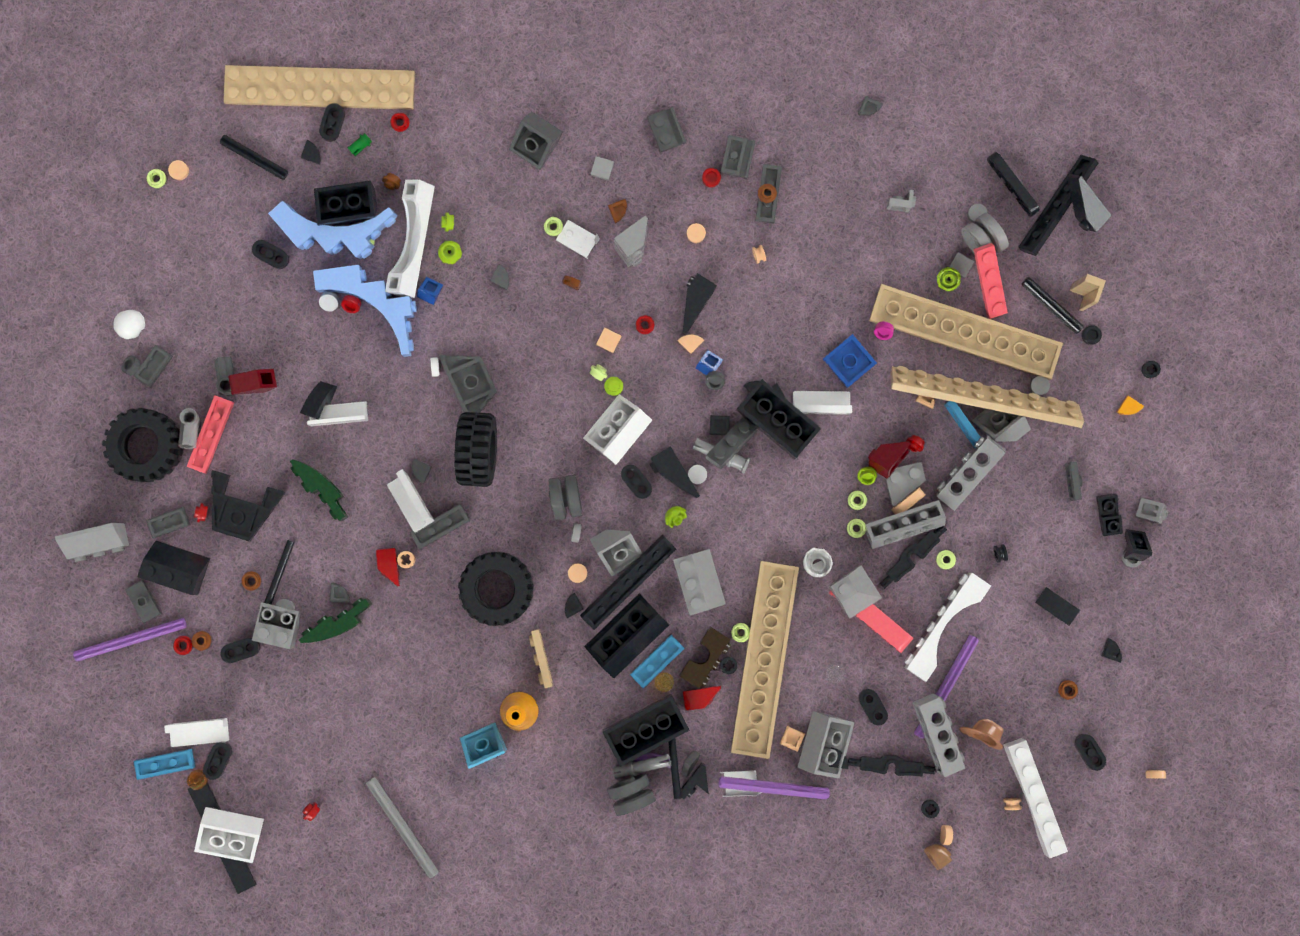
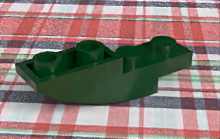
M292 459L290 461L292 467L290 468L296 477L300 476L302 479L301 485L305 491L312 494L319 491V498L324 504L327 503L331 508L329 513L335 520L343 521L348 518V515L338 502L344 497L340 490L315 468Z
M362 598L358 599L352 604L353 608L351 610H344L337 615L338 620L334 616H323L317 621L318 625L315 628L309 627L301 633L303 637L299 639V642L311 643L322 641L353 629L362 622L358 615L372 605L371 601L368 598L364 600Z

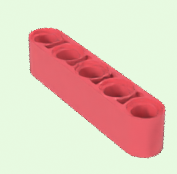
M874 604L855 615L900 653L914 639Z

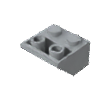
M261 602L252 641L293 649L299 631L300 611Z

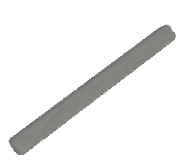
M375 777L370 779L366 783L367 787L429 878L437 875L438 869Z

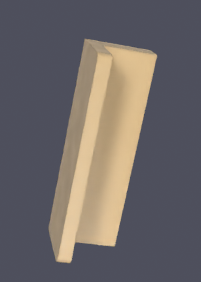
M1086 274L1072 283L1070 291L1084 296L1080 311H1084L1099 302L1106 280Z

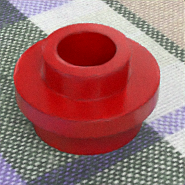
M396 113L391 117L390 124L395 131L403 132L408 129L410 121L406 114ZM398 120L404 121L401 126L397 125Z
M643 315L637 319L636 329L639 333L646 335L653 331L655 324L650 316ZM647 322L649 326L648 328H642L641 324Z
M916 435L907 438L906 441L911 443V451H923L925 442L922 438Z
M201 503L200 507L196 506L194 517L197 518V522L206 520L208 506H204L203 503Z
M188 636L176 638L173 643L175 652L179 655L189 654L193 649L191 638ZM182 642L187 644L185 649H182L180 646Z
M316 802L313 804L309 803L302 811L304 820L312 821L320 811Z

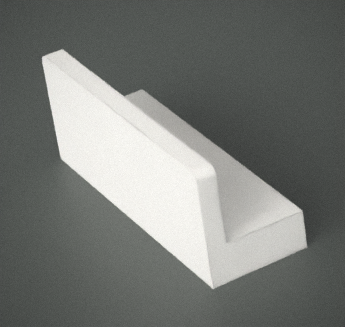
M793 392V405L803 414L850 415L852 413L850 392Z
M367 402L325 405L319 420L309 417L310 420L307 421V425L321 426L368 421Z
M402 469L396 473L398 478L388 483L387 486L412 530L417 532L434 522V519L408 474Z
M227 718L173 723L164 726L165 733H170L171 747L229 741Z

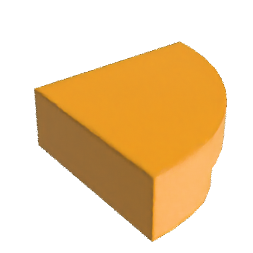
M1126 396L1117 413L1122 415L1135 414L1144 405L1130 396Z

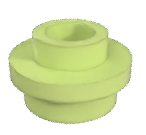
M153 169L147 175V182L153 188H161L166 183V175L159 169ZM155 176L160 177L158 182H154Z
M557 217L548 218L544 223L545 232L550 236L559 235L563 230L562 221ZM551 224H556L557 228L551 230L550 226Z
M597 364L590 367L591 371L589 373L596 379L602 381L604 378H607V370L601 365Z
M853 491L848 496V505L854 510H860L865 507L867 497L861 491ZM855 497L860 498L861 501L859 504L854 503Z
M860 519L851 520L847 525L848 534L854 538L862 537L866 532L865 523ZM854 525H858L860 527V530L858 532H855L853 530Z
M943 550L938 553L936 562L940 568L950 569L955 565L956 558L951 551ZM945 556L949 557L948 563L943 562Z
M744 623L734 625L731 631L733 639L737 642L747 641L750 634L749 626ZM740 629H743L745 632L743 636L738 634Z

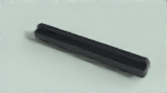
M223 135L220 139L221 145L278 178L285 180L288 171L227 135Z
M1027 277L1022 282V286L1075 334L1083 329L1084 326L1033 279Z

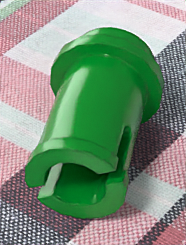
M365 133L363 135L360 134V137L347 147L355 157L367 146H371L370 143L372 141Z

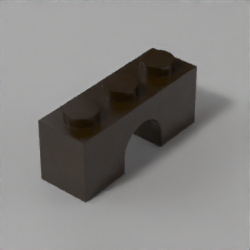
M710 626L700 641L709 650L708 659L703 663H696L689 659L679 676L697 688H700L701 685L705 687L710 679L708 674L711 669L716 670L721 662L718 658L722 653L726 654L730 648V639Z

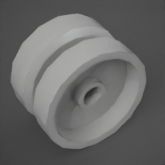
M984 213L976 218L975 224L971 222L961 229L963 239L973 254V249L989 243L995 246L996 253L1002 252L1009 246L1007 236L1002 227L988 213Z

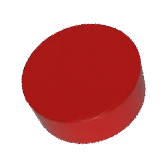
M708 168L703 172L702 181L707 187H716L721 181V174L715 168Z
M346 295L341 302V307L348 313H357L360 310L361 301L353 295Z

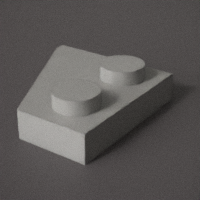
M922 462L897 467L888 479L885 478L892 507L900 503L926 481Z

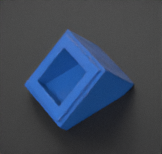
M426 277L418 289L417 297L434 305L443 284Z
M707 349L695 369L707 375L709 372L716 371L723 359Z

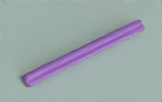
M184 618L80 649L74 651L73 656L75 661H81L186 628V621Z
M972 635L968 636L936 693L937 696L943 698L944 702L979 642L978 638ZM937 713L932 715V721L935 720ZM919 723L914 734L923 739L925 736Z
M721 776L718 781V786L726 789L817 799H828L830 796V790L823 787Z

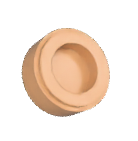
M176 160L169 165V174L175 180H183L188 176L189 168L183 161Z
M695 223L688 227L687 238L690 242L700 243L704 240L706 231L701 224Z
M574 564L569 568L568 576L575 583L583 582L587 577V569L582 564Z
M1147 770L1146 778L1165 779L1166 772L1163 770Z
M942 825L940 843L942 845H950L953 840V829L949 825Z

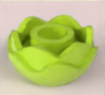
M454 241L443 242L438 249L440 260L443 263L455 264L462 256L460 245Z
M952 267L942 269L937 275V284L945 291H953L961 283L960 273Z
M680 506L671 507L665 513L666 525H669L671 528L679 526L682 520L687 518V511Z

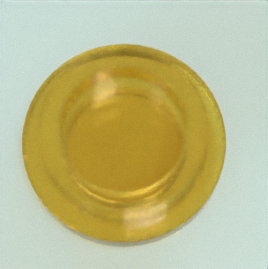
M663 672L656 676L655 686L659 691L667 692L672 689L674 679L669 673Z

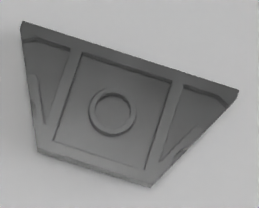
M440 355L439 358L463 412L480 413L497 393L482 357Z

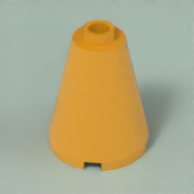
M514 692L503 700L500 707V716L503 723L510 729L517 731L526 730L537 720L538 705L531 695L524 692ZM514 712H518V713H519V717H517V716L514 714Z

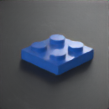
M853 334L823 358L824 362L846 388L877 364Z

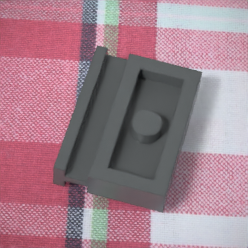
M673 107L647 116L660 153L686 144Z
M729 135L721 173L747 179L756 141Z

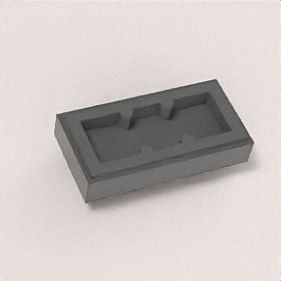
M155 345L141 364L139 370L134 374V377L148 387H152L173 356L158 345Z
M1077 462L1066 463L1069 500H1082L1080 488L1082 486V477L1078 473Z
M184 507L146 520L152 538H157L190 526Z
M144 580L125 589L143 623L162 614Z

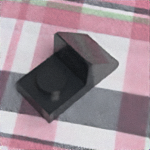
M1126 529L1125 539L1128 546L1124 559L1144 561L1152 556L1153 552L1146 533Z
M701 762L682 786V799H685L687 796L690 798L696 791V785L709 794L704 763Z

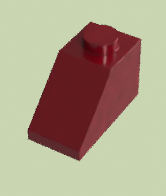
M906 441L881 444L877 450L873 449L869 454L868 467L874 468L878 474L888 479L910 452L911 443Z

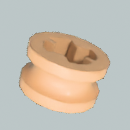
M759 245L758 248L752 247L756 263H760L761 260L766 261L762 245Z
M409 551L401 552L397 557L398 565L402 568L412 567L415 563L414 554ZM408 554L410 555L409 560L411 563L404 565L402 556H407Z
M1021 798L1004 799L1006 806H1004L1005 810L1022 809V806L1019 804Z

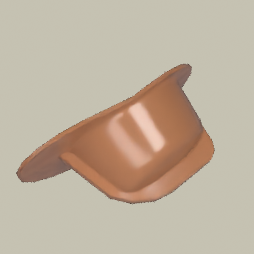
M989 719L979 720L972 728H959L963 734L978 739L989 747L998 750L1003 748L1000 743L1003 728Z

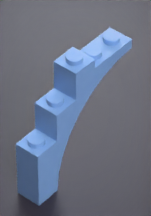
M284 201L280 202L268 213L297 248L307 250L314 245V240L316 239L322 248L332 255L340 252L343 249L342 245L345 244L354 256L359 259H365L372 253V249L375 246L369 240L377 239L385 227L388 228L395 223V218L398 216L388 207L375 218H371L363 223L350 226H318L317 223L298 214Z
M360 265L313 271L315 290L319 293L330 291L353 295L377 308L392 326L399 342L401 355L404 357L412 356L411 351H414V343L412 339L409 340V332H412L411 322L407 321V318H414V312H417L416 302L412 301L410 296L389 299L392 294L385 292L387 283L384 280L364 283V281H367L366 272L362 270Z

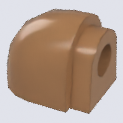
M933 844L924 849V852L937 870L942 869L952 861L951 853L942 845Z

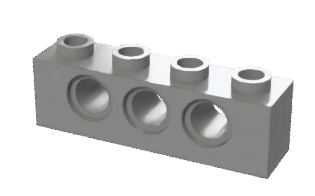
M988 435L985 438L981 437L974 446L976 448L972 453L967 452L962 458L963 463L960 467L955 466L949 473L951 477L946 482L943 480L936 488L938 490L936 496L954 511L1006 453L1005 449ZM979 453H985L988 456L985 461H979L976 457ZM970 467L975 470V473L972 476H967L964 470ZM954 482H959L962 488L954 490L951 485Z
M938 500L865 524V529L871 548L875 549L945 526L946 516Z
M930 694L912 702L937 773L947 777L965 769L963 763L965 758L958 749L957 744L959 741L956 734L952 732V721L946 715V704L943 698ZM937 713L936 719L932 721V715ZM943 730L942 737L938 738L939 732ZM949 748V753L944 756L945 750Z

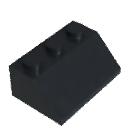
M371 180L314 188L318 226L376 217V193Z
M155 541L143 558L137 577L189 595H198L211 558Z

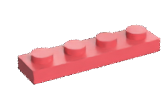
M989 243L973 249L988 318L992 319L1008 313L995 246Z
M214 395L198 436L196 448L192 451L187 467L207 474L234 402Z

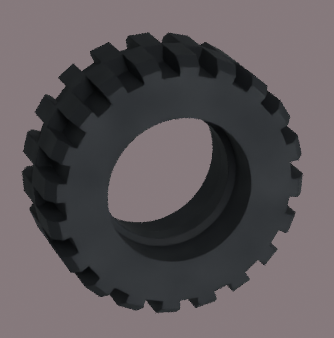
M146 408L129 409L126 414L120 413L117 415L118 420H112L109 423L111 426L110 430L106 429L104 435H107L106 441H102V446L106 447V451H103L105 458L109 459L107 464L110 468H114V472L117 475L123 476L127 480L154 482V480L163 479L165 474L169 475L173 472L171 468L179 464L180 461L177 460L178 455L182 456L183 450H180L178 446L180 430L175 427L176 423L172 419H168V416ZM139 428H150L158 438L157 452L147 463H137L132 460L128 453L129 438Z
M464 412L458 418L454 467L456 481L461 486L488 487L493 483L497 453V423L495 416L491 413Z
M489 552L474 558L472 562L467 564L466 569L462 571L461 580L458 583L460 594H458L459 600L462 601L464 610L469 613L468 615L472 619L474 618L479 623L487 624L488 626H501L515 621L528 609L533 598L534 583L527 566L517 557L504 552ZM494 570L505 572L514 583L512 599L501 607L487 605L482 601L478 592L481 578L486 573Z

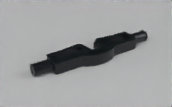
M942 526L934 532L930 531L918 543L905 548L900 555L899 561L887 571L886 574L888 576L879 584L886 589L893 581L898 582L915 567L910 555L915 553L920 559H924L933 547L940 542L939 537L947 529Z
M884 755L880 758L861 756L860 759L848 758V766H857L862 771L880 774L887 773L890 763L895 764V774L897 776L922 777L923 773L935 775L936 771L935 766H924L922 762L905 761L896 755Z

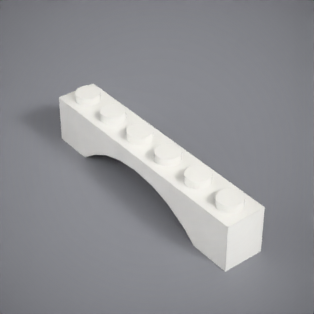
M405 180L402 200L407 217L406 240L398 262L388 273L385 292L399 297L410 296L415 298L435 186L424 181Z
M973 573L962 575L958 582L960 586L957 590H952L947 598L950 601L946 606L943 605L938 610L937 615L939 617L935 623L932 621L926 628L928 633L924 638L921 637L915 645L916 651L914 654L910 653L904 661L906 663L904 668L927 682L937 667V645L946 624L962 609L981 602L991 585Z
M1020 738L1004 744L1009 762L1031 811L1044 855L1052 858L1068 852L1027 741Z

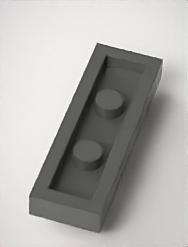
M763 164L760 187L764 184L773 185L776 188L777 196L771 203H763L758 198L755 219L757 222L771 224L775 222L782 166ZM765 190L764 195L770 196L771 192Z
M742 417L708 452L706 459L721 470L756 434L758 427Z
M459 504L435 518L434 522L417 532L412 531L410 534L418 548L422 549L470 522V519L462 505Z

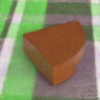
M626 198L608 205L615 224L621 221L626 214Z
M566 275L562 280L563 284L579 290L582 284L580 280Z

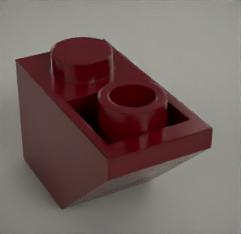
M258 369L228 376L232 395L264 393L277 388L274 369Z

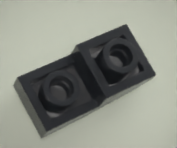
M320 381L309 394L300 413L319 420L325 403L331 404L337 386Z
M1117 494L1096 496L1102 535L1123 534L1122 517L1119 514Z
M1047 587L1035 602L1068 626L1071 625L1081 611Z

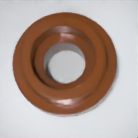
M387 173L382 178L386 188L390 190L399 189L401 180L398 176Z
M764 184L758 190V198L763 203H771L777 196L776 188L771 184ZM769 190L771 195H764V191Z
M247 572L242 577V585L246 590H256L261 585V577L256 572ZM251 577L255 579L253 585L249 584V578Z
M199 631L192 637L193 647L200 651L208 649L212 643L210 634L205 631ZM200 637L204 639V643L202 645L198 642Z
M1065 680L1060 683L1058 693L1062 698L1071 700L1076 697L1078 687L1073 681ZM1069 686L1071 688L1070 693H1065V687Z

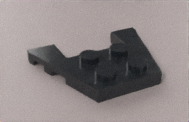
M212 470V531L251 542L285 492L267 487L261 505L225 495L231 475Z

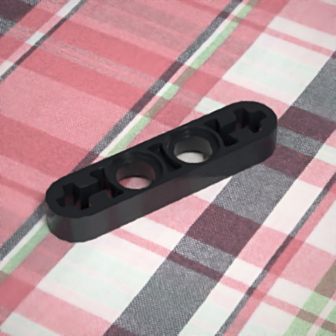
M997 152L987 158V162L999 178L1005 181L1004 184L1011 194H1015L1016 200L1027 215L1032 217L1039 212L1038 204L1001 155Z

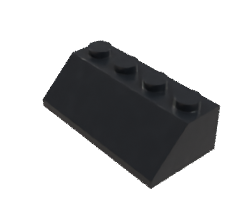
M763 379L736 410L793 459L800 455L821 430L817 424Z
M639 593L584 647L597 663L612 678H615L669 624Z
M669 694L603 729L602 733L621 767L690 730L672 694Z

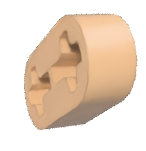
M920 487L894 506L891 509L892 512L898 514L907 511L922 499L925 493Z

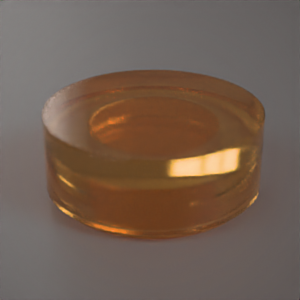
M199 769L191 772L187 778V784L193 790L203 788L208 781L203 771Z

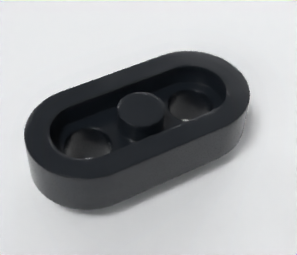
M329 104L325 109L319 128V133L325 141L332 142L339 137L345 118V111L339 104ZM333 112H339L337 117L332 116ZM329 129L333 130L332 135H327Z
M258 240L252 246V253L256 258L276 269H283L289 263L287 253L265 240ZM265 247L266 252L261 254L260 249ZM282 257V262L277 263L276 259Z
M630 464L623 467L621 471L622 480L633 494L640 499L649 497L652 492V486L635 465ZM633 471L634 477H627V472ZM640 486L646 487V491L644 493L639 492Z
M245 638L223 646L220 655L224 662L234 663L257 655L260 650L259 642L252 641V638ZM248 644L253 645L252 651L247 649ZM231 649L235 651L233 657L229 655Z
M872 689L862 690L859 694V703L869 721L877 726L883 725L888 719V713L878 694ZM868 695L872 696L871 702H866ZM878 712L882 715L880 719L875 718V714Z
M1088 734L1078 735L1075 739V748L1087 767L1095 771L1103 769L1106 765V757L1095 739ZM1083 740L1087 741L1086 747H1082L1081 745ZM1093 757L1098 758V761L1095 764L1092 763Z
M218 742L213 745L203 767V774L207 779L215 780L223 775L232 755L230 744ZM220 748L225 749L224 755L219 753ZM212 766L217 767L216 773L212 772Z

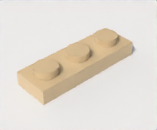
M540 629L533 630L529 640L531 647L535 646L536 654L533 655L535 664L540 666L541 673H538L540 685L544 684L545 688L552 687L553 682Z

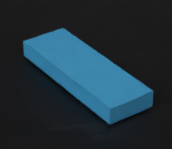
M946 402L944 406L972 446L976 448L974 445L981 437L957 403Z
M671 634L630 674L631 677L642 688L646 687L685 648Z
M192 749L134 760L137 780L196 768Z

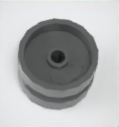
M576 475L565 476V488L562 487L561 480L558 477L550 478L548 480L549 498L555 520L566 519L567 506L573 518L583 516Z
M646 773L626 778L607 788L609 798L618 800L613 805L616 816L632 813L656 801L653 790L645 789L650 784Z

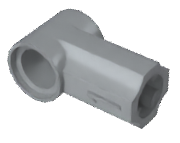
M186 408L180 413L181 425L178 446L184 449H193L197 445L198 428L201 425V419L195 410ZM189 417H194L193 421L186 422Z

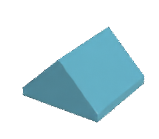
M492 723L460 738L469 769L507 751L496 723Z

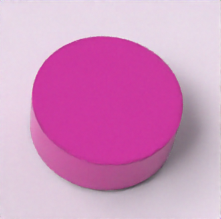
M888 322L876 324L874 334L878 339L889 340L892 338L894 333L892 324Z

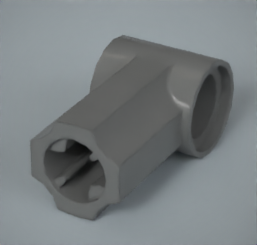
M219 357L214 359L217 390L226 396H233L231 389L224 391V385L229 382L228 376L234 374L232 358Z

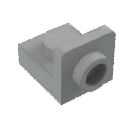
M909 190L907 200H904V197L901 196L889 198L886 209L909 212L912 207H915L916 196H913L914 190Z
M1141 498L1136 517L1162 524V521H1166L1168 516L1167 506L1164 503Z

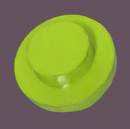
M447 212L445 216L441 217V228H444L445 232L454 228V215H449Z
M618 377L608 378L604 384L605 391L611 396L619 395L623 390L622 380Z
M864 467L858 471L857 477L862 484L870 485L874 483L877 473L872 467Z

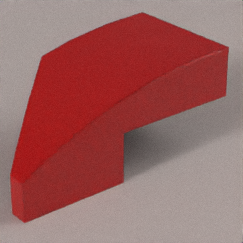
M396 548L376 550L378 571L385 578L393 582L394 585L400 586Z
M721 686L683 691L685 711L706 708L721 690Z

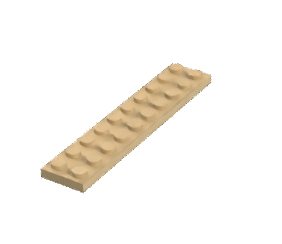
M225 65L224 103L327 107L329 104L337 103L343 108L414 110L415 72L408 70Z
M883 284L879 287L869 318L870 322H888L893 325L895 330L1036 376H1041L1048 380H1051L1063 345L1061 342Z
M892 366L891 389L1079 428H1082L1084 423L1080 406L1074 401L1065 402L1054 397H1040L1035 393L1025 394L1016 389L1006 390L996 385L986 386L976 381L967 382L961 378H947L942 374H927L925 371L908 370L903 366Z
M760 561L731 753L766 759L770 758L799 567Z

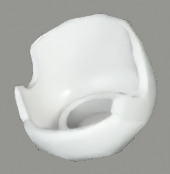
M135 310L121 311L114 319V330L119 337L124 339L136 338L145 329L144 317Z
M814 547L805 554L803 565L809 575L824 577L831 571L833 562L825 549ZM816 559L822 560V561H819V562L813 564V562H814Z

